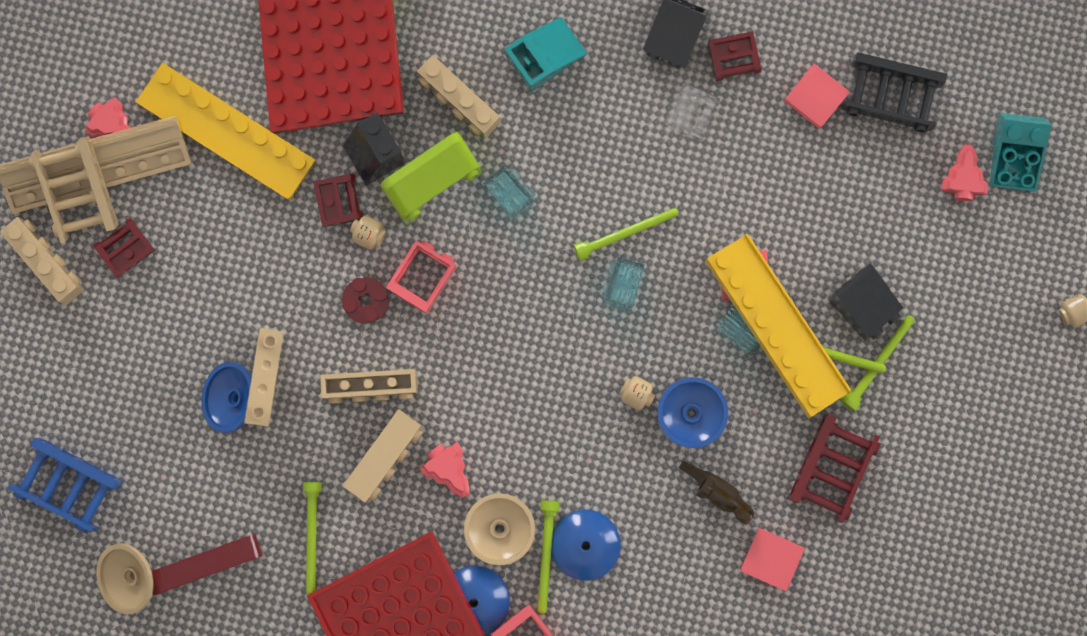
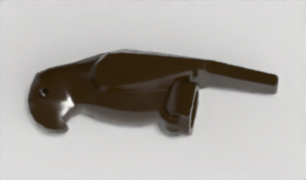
M682 461L679 469L698 481L700 487L696 496L701 499H709L724 512H733L736 516L735 518L741 523L749 524L754 517V510L741 498L736 487L709 471H704L686 461Z

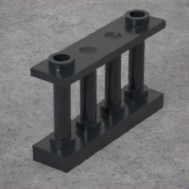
M856 53L851 67L857 68L859 72L852 101H845L841 110L847 111L846 114L854 117L863 115L913 127L914 131L920 133L930 132L936 127L937 122L928 120L935 89L941 88L946 83L948 74L864 53ZM870 71L879 73V76H881L874 107L861 104L867 74ZM893 77L900 78L903 82L897 112L883 110L889 81ZM915 82L924 84V87H926L919 118L905 115L912 84H915Z

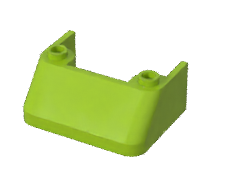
M455 132L387 177L380 184V187L405 225H408L421 215L420 210L424 204L459 180L472 181L477 176H480L482 171L459 132Z

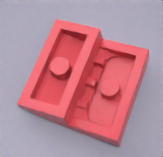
M813 64L785 98L784 102L820 130L850 91L816 64Z
M758 528L740 571L787 592L805 548Z

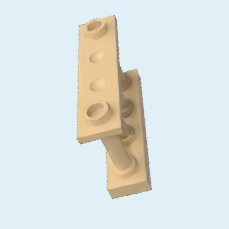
M90 136L80 138L75 149L42 157L40 149L30 154L29 162L31 169L37 172L54 222L52 225L53 233L56 238L59 237L61 243H65L68 240V232L100 224L105 226L106 231L116 229L119 223ZM74 158L83 160L85 166L83 171L49 179L45 166ZM86 180V182L90 181L92 187L90 193L57 202L53 188ZM91 202L97 203L100 212L96 216L64 223L61 210Z
M264 328L259 330L245 424L269 426L284 331Z

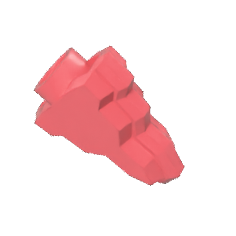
M115 97L104 105L97 103L88 113V117L91 120L84 132L96 138L129 129L128 117L123 112L124 106Z
M965 144L957 155L956 165L949 168L948 177L942 180L941 190L954 193V200L973 201V196L988 195L987 182L983 180V171L977 166L978 157L973 145Z
M458 442L447 448L441 444L427 454L430 460L419 468L426 478L432 477L438 484H446L451 492L462 498L470 493L468 479L463 473L465 463L462 455L464 452Z

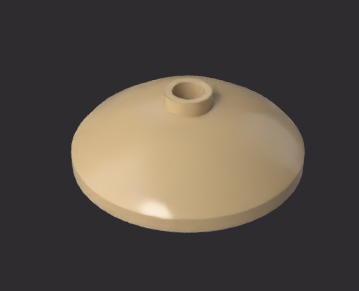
M491 494L478 500L469 510L464 523V536L469 549L477 558L492 565H506L519 560L530 549L535 536V523L529 508L518 498L508 494ZM502 524L504 531L502 533L496 532V525Z
M119 543L106 548L99 557L96 569L98 587L104 600L111 608L122 614H134L143 610L148 605L153 592V575L147 560L136 548L128 544Z

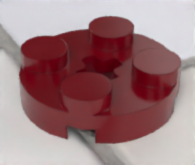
M369 277L356 278L345 288L342 296V306L353 321L360 324H370L378 321L386 314L389 307V297L384 286L376 279ZM366 294L370 295L371 305L366 304L365 307H362L360 297H365Z

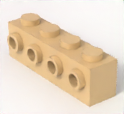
M434 55L417 70L418 82L425 89L428 90L430 88L435 92V97L443 105L448 104L453 109L451 112L460 121L464 119L469 124L468 128L476 136L481 135L486 139L501 123L500 116Z
M19 217L15 218L0 233L56 300L68 305L84 291L79 284L81 280L74 272H69L66 269V262L58 254L55 255L50 250L52 246L43 236L41 238L35 232L37 228L30 220H23Z
M415 369L320 375L321 398L328 400L329 404L343 403V399L352 398V402H366V397H375V401L390 400L389 396L399 395V399H413V394H418L417 370Z
M398 409L346 480L343 487L365 503H368L369 500L374 501L382 491L379 489L384 480L388 482L395 473L393 469L398 461L402 463L409 454L407 448L411 442L416 444L422 436L423 432L421 429L423 426Z

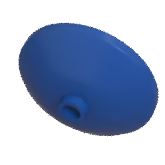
M235 362L222 363L213 369L205 381L201 397L203 415L209 426L218 432L231 433L237 431L245 424L252 379L251 373L245 366Z
M690 377L676 381L665 390L658 404L657 416L663 433L672 442L686 448H700L711 444L723 433L728 421V405L723 393L713 383L705 379ZM689 409L695 411L696 415L694 418L688 417L687 411Z
M577 510L564 516L553 530L552 558L557 567L573 579L582 581L598 579L607 574L619 558L621 541L617 528L608 517L597 511ZM584 541H588L590 543V548L588 550H583L581 548V544Z
M468 566L455 571L454 574L468 602L472 598L478 600V605L471 608L485 636L494 632L504 622L509 611L510 598L506 584L498 574L482 566Z

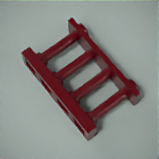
M827 413L822 418L787 500L799 504L800 500L804 501L806 499L836 513L834 521L843 523L844 520L847 521L852 513L853 508L850 505L872 455L876 456L880 449L881 443L878 442L880 436L871 435L870 440H866L838 427V424L835 423L837 417ZM835 435L864 448L865 451L860 462L828 448V445L825 444L828 437ZM825 456L855 470L856 472L851 483L819 470V467L816 466L819 457L823 458ZM810 478L819 479L847 492L842 504L839 505L809 491L807 484Z

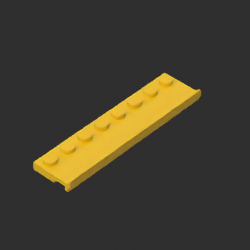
M164 63L160 65L139 98L135 101L160 119L176 115L182 133L287 200L293 198V194L317 162L309 155Z
M748 234L705 260L808 419L851 391Z

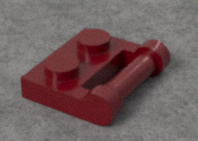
M753 31L708 40L716 82L722 81L725 77L750 72L754 74L761 73V64ZM747 57L751 58V63L721 68L722 62Z
M355 174L313 181L323 228L354 222L355 219L359 221L363 217V213L359 209L354 182H356ZM345 184L350 214L344 215L338 185Z
M131 217L125 221V225L102 242L98 241L93 245L117 278L156 251ZM132 231L134 236L110 254L107 252L109 247Z

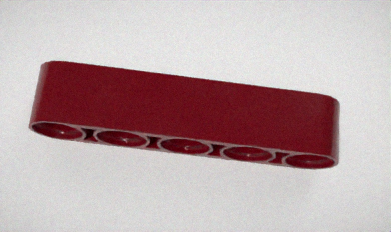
M256 534L153 570V596L262 557L263 554Z

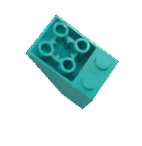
M562 17L522 36L505 48L506 58L530 92H533L587 55V52Z
M999 113L994 136L990 186L1036 192L1052 126L1046 118Z

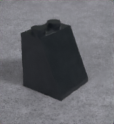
M663 0L643 47V50L647 52L646 55L656 60H659L660 57L668 60L667 64L678 69L681 66L686 67L710 10L686 0Z
M378 112L357 123L343 145L366 186L406 163Z
M871 263L858 271L827 299L864 341L870 337L873 340L884 332L882 327L887 322L891 325L901 317L899 312L903 309V306Z

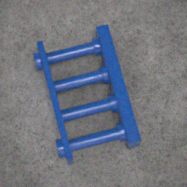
M34 438L30 445L37 449L34 461L21 485L9 484L7 488L13 491L12 495L23 501L29 499L76 524L74 528L83 533L97 531L98 526L90 523L106 492L111 489H119L123 480L42 438ZM50 456L57 460V467L42 495L39 496L29 491V488L44 460ZM71 467L78 471L76 474L78 477L62 507L49 500L65 470H69ZM92 478L98 481L97 486L99 487L81 518L71 513L70 510L86 480Z

